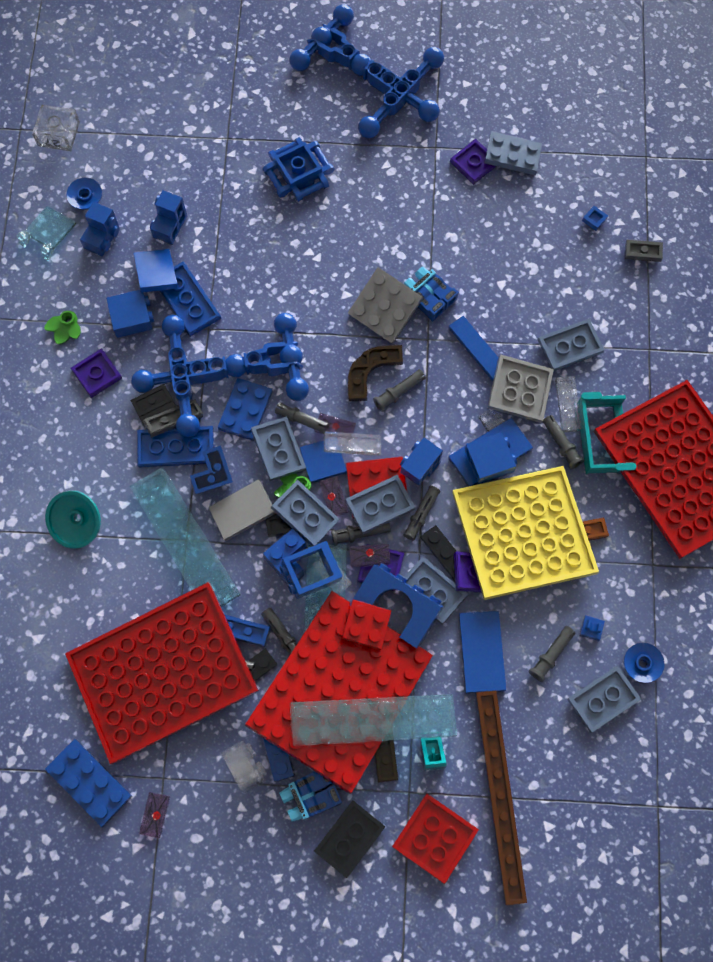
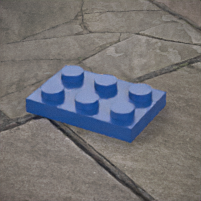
M237 378L219 422L218 430L254 441L251 427L260 425L273 392L272 388Z

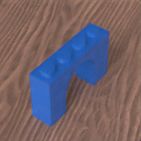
M382 563L380 566L374 564L353 599L375 606L380 597L389 590L396 589L404 592L412 602L413 613L400 638L418 648L444 606L440 605L441 600L433 595L429 598L423 594L425 590L415 584L413 587L406 583L408 579L400 574H397V576L390 573L391 569Z

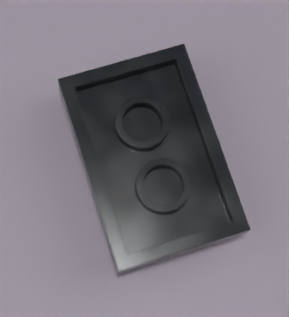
M352 800L314 852L344 877L348 878L384 830L385 826Z

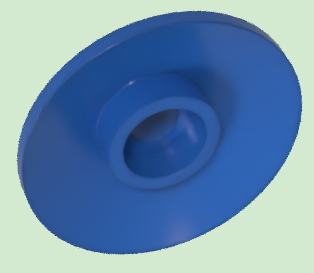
M79 178L69 185L66 195L71 206L76 209L87 210L93 202H100L102 189L100 184L94 179Z
M637 643L627 650L624 656V667L627 674L635 681L650 683L658 679L663 673L665 666L664 657L654 645ZM644 661L646 663V666L641 667L639 665V662Z

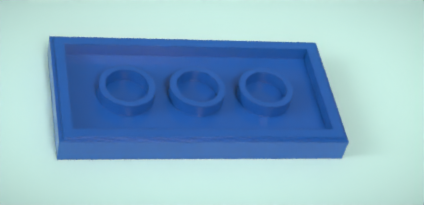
M183 261L174 266L177 289L161 290L160 292L175 315L182 318L185 323V330L191 337L220 320L221 316Z
M512 417L474 440L476 441L502 432L504 437H507L510 442L509 450L511 455L514 454L516 459L533 449ZM465 446L449 455V460L468 487L476 485L477 480L465 453Z
M213 426L200 427L196 435L192 437L180 435L176 428L152 438L147 429L137 430V466L139 468L206 464L202 451L214 448Z
M499 611L459 613L466 694L495 690L497 692L506 691Z

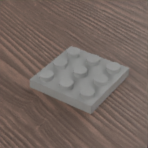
M377 267L348 314L393 344L424 297Z
M500 354L487 408L542 423L554 369Z

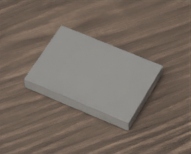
M259 479L209 507L225 541L276 514L271 509L272 503Z

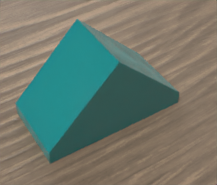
M441 736L421 738L424 771L445 769L446 759Z

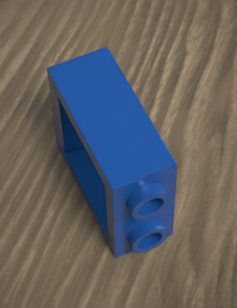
M327 541L283 558L280 566L283 577H287L289 581V591L291 595L295 594L296 599L336 584L343 578ZM318 552L329 577L301 588L291 563Z

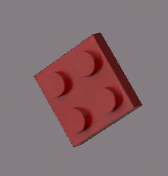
M353 599L342 639L381 650L391 610Z

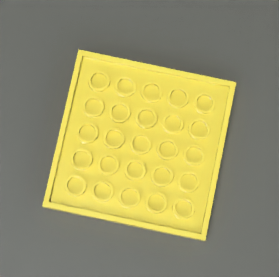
M564 466L453 490L452 494L484 600L599 573Z

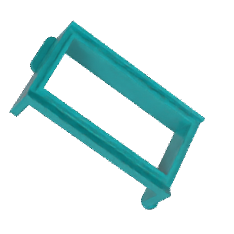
M584 392L577 402L586 475L591 473H617L636 469L635 463L594 465L586 408L613 407L614 418L623 414L622 403L625 401L626 395L602 396L600 392Z

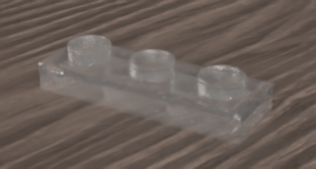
M575 376L557 377L555 383L561 429L564 433L579 432L582 426Z
M325 431L324 452L380 456L381 435Z

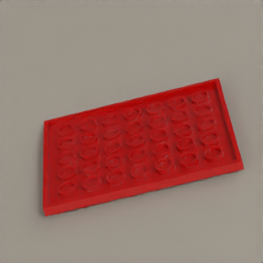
M685 380L597 427L593 431L615 464H636L635 470L620 472L679 559L713 541V415L689 381Z
M209 582L65 653L110 764H114L259 691Z
M331 591L245 726L351 794L433 655L420 646L415 648L400 638L401 634L388 626L381 650L343 640L342 636L351 602Z

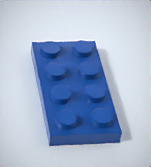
M74 739L45 768L101 827H104L132 797L77 739Z

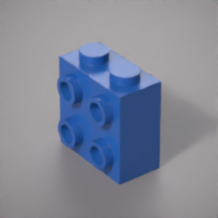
M140 290L106 298L113 330L117 338L153 329L152 322H155L153 313L148 310V306H151L149 296H145L144 292L141 293Z
M502 432L467 443L465 446V453L478 484L515 471L517 459L514 454L511 455L509 450L510 442L507 437H504Z

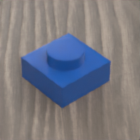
M593 206L583 217L582 221L597 231L607 220L608 215L596 206Z

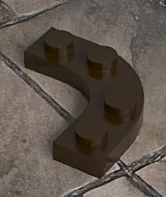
M402 345L370 348L364 351L352 363L348 374L349 402L367 401V378L372 370L381 366L403 365Z

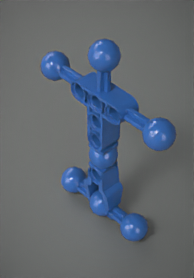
M341 4L335 7L333 19L327 25L323 24V26L314 29L311 39L307 40L308 45L304 49L294 50L290 55L289 62L291 67L296 71H304L310 65V57L318 51L328 62H337L344 67H348L349 70L352 69L354 74L363 76V79L367 80L370 85L385 94L383 105L373 116H365L358 124L359 133L367 139L377 136L383 119L387 115H395L406 103L416 108L419 117L425 122H433L440 114L439 105L435 101H423L414 94L419 90L420 80L430 69H438L442 66L444 62L443 51L437 47L428 48L423 54V62L417 69L406 71L400 78L380 63L371 60L368 55L360 54V51L356 50L347 41L346 35L337 30L340 26H348L353 21L354 13L348 5ZM332 40L339 45L333 48L328 47Z
M290 313L278 314L274 320V328L277 333L282 335L283 342L267 343L262 349L254 350L247 354L243 353L244 357L240 354H232L226 360L225 356H223L222 358L213 357L188 362L182 349L180 337L184 332L185 323L179 316L169 315L162 321V331L170 339L171 350L168 353L170 371L156 374L142 369L136 371L132 376V387L139 393H146L152 390L154 385L172 382L181 415L176 421V430L184 437L195 436L200 428L198 418L192 415L191 385L219 381L225 377L227 379L229 378L228 375L231 377H241L246 372L247 375L249 373H268L271 377L289 373L290 381L285 388L287 396L293 401L304 400L309 393V386L300 376L299 370L303 368L300 364L303 359V353L297 347L299 343L293 339V332L297 327V321ZM280 354L279 359L281 363L270 364L271 358L269 356ZM182 390H187L185 393H179Z

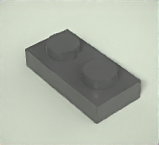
M626 240L625 259L661 262L663 259V242Z

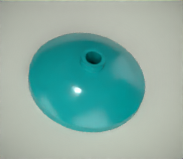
M65 491L59 493L52 498L46 509L45 521L47 529L52 538L64 547H84L90 544L99 533L101 525L99 510L94 501L82 492ZM77 514L80 515L81 520L77 518Z

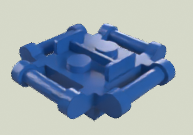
M298 137L294 139V142L278 150L268 152L272 162L266 164L262 170L265 175L269 176L280 198L285 197L292 191L296 201L299 202L303 200V197L321 188L329 187V183L324 175L333 173L335 168L332 164H329L322 153L318 141L306 144V142H303ZM312 152L315 153L323 167L320 166ZM275 169L279 170L287 185L282 186L274 173Z

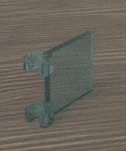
M46 206L28 228L19 232L16 237L20 240L18 243L24 247L27 246L30 238L43 244L40 248V252L43 253L41 256L49 260L54 249L72 230L76 222Z

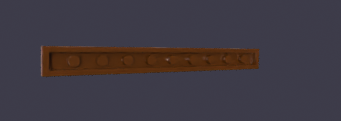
M497 691L476 693L505 905L527 903Z

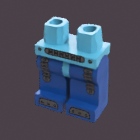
M421 267L415 273L419 281L416 283L411 278H408L404 285L424 297L418 308L433 322L457 300L459 292L454 287L451 288L433 269L428 271Z
M315 771L288 784L289 787L279 793L284 804L293 799L297 804V807L287 811L292 822L300 819H309L342 804L335 785ZM328 786H331V787L327 788L326 790H323V791H321V792H319V793L316 794V792H318V791H320V790H322V789H324V788H326V787H328Z

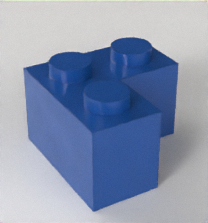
M162 190L160 196H157L154 205L158 215L155 220H152L150 230L153 238L173 245L187 217L182 197Z
M93 202L85 215L88 227L80 241L84 249L103 256L105 251L109 250L113 238L118 235L120 227L112 209Z
M423 438L421 442L417 441L411 449L413 452L410 456L406 455L400 463V473L418 486L426 476L430 477L441 463L443 450L426 438Z
M221 445L202 451L208 470L190 475L195 494L232 483L233 481Z
M292 528L263 553L264 559L287 585L289 581L287 577H283L280 570L282 559L305 550L306 542ZM296 561L291 563L299 580L304 576V570Z

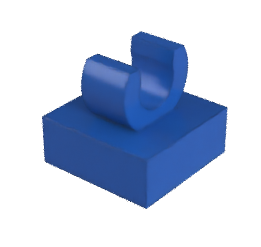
M585 615L579 636L600 641L605 621Z

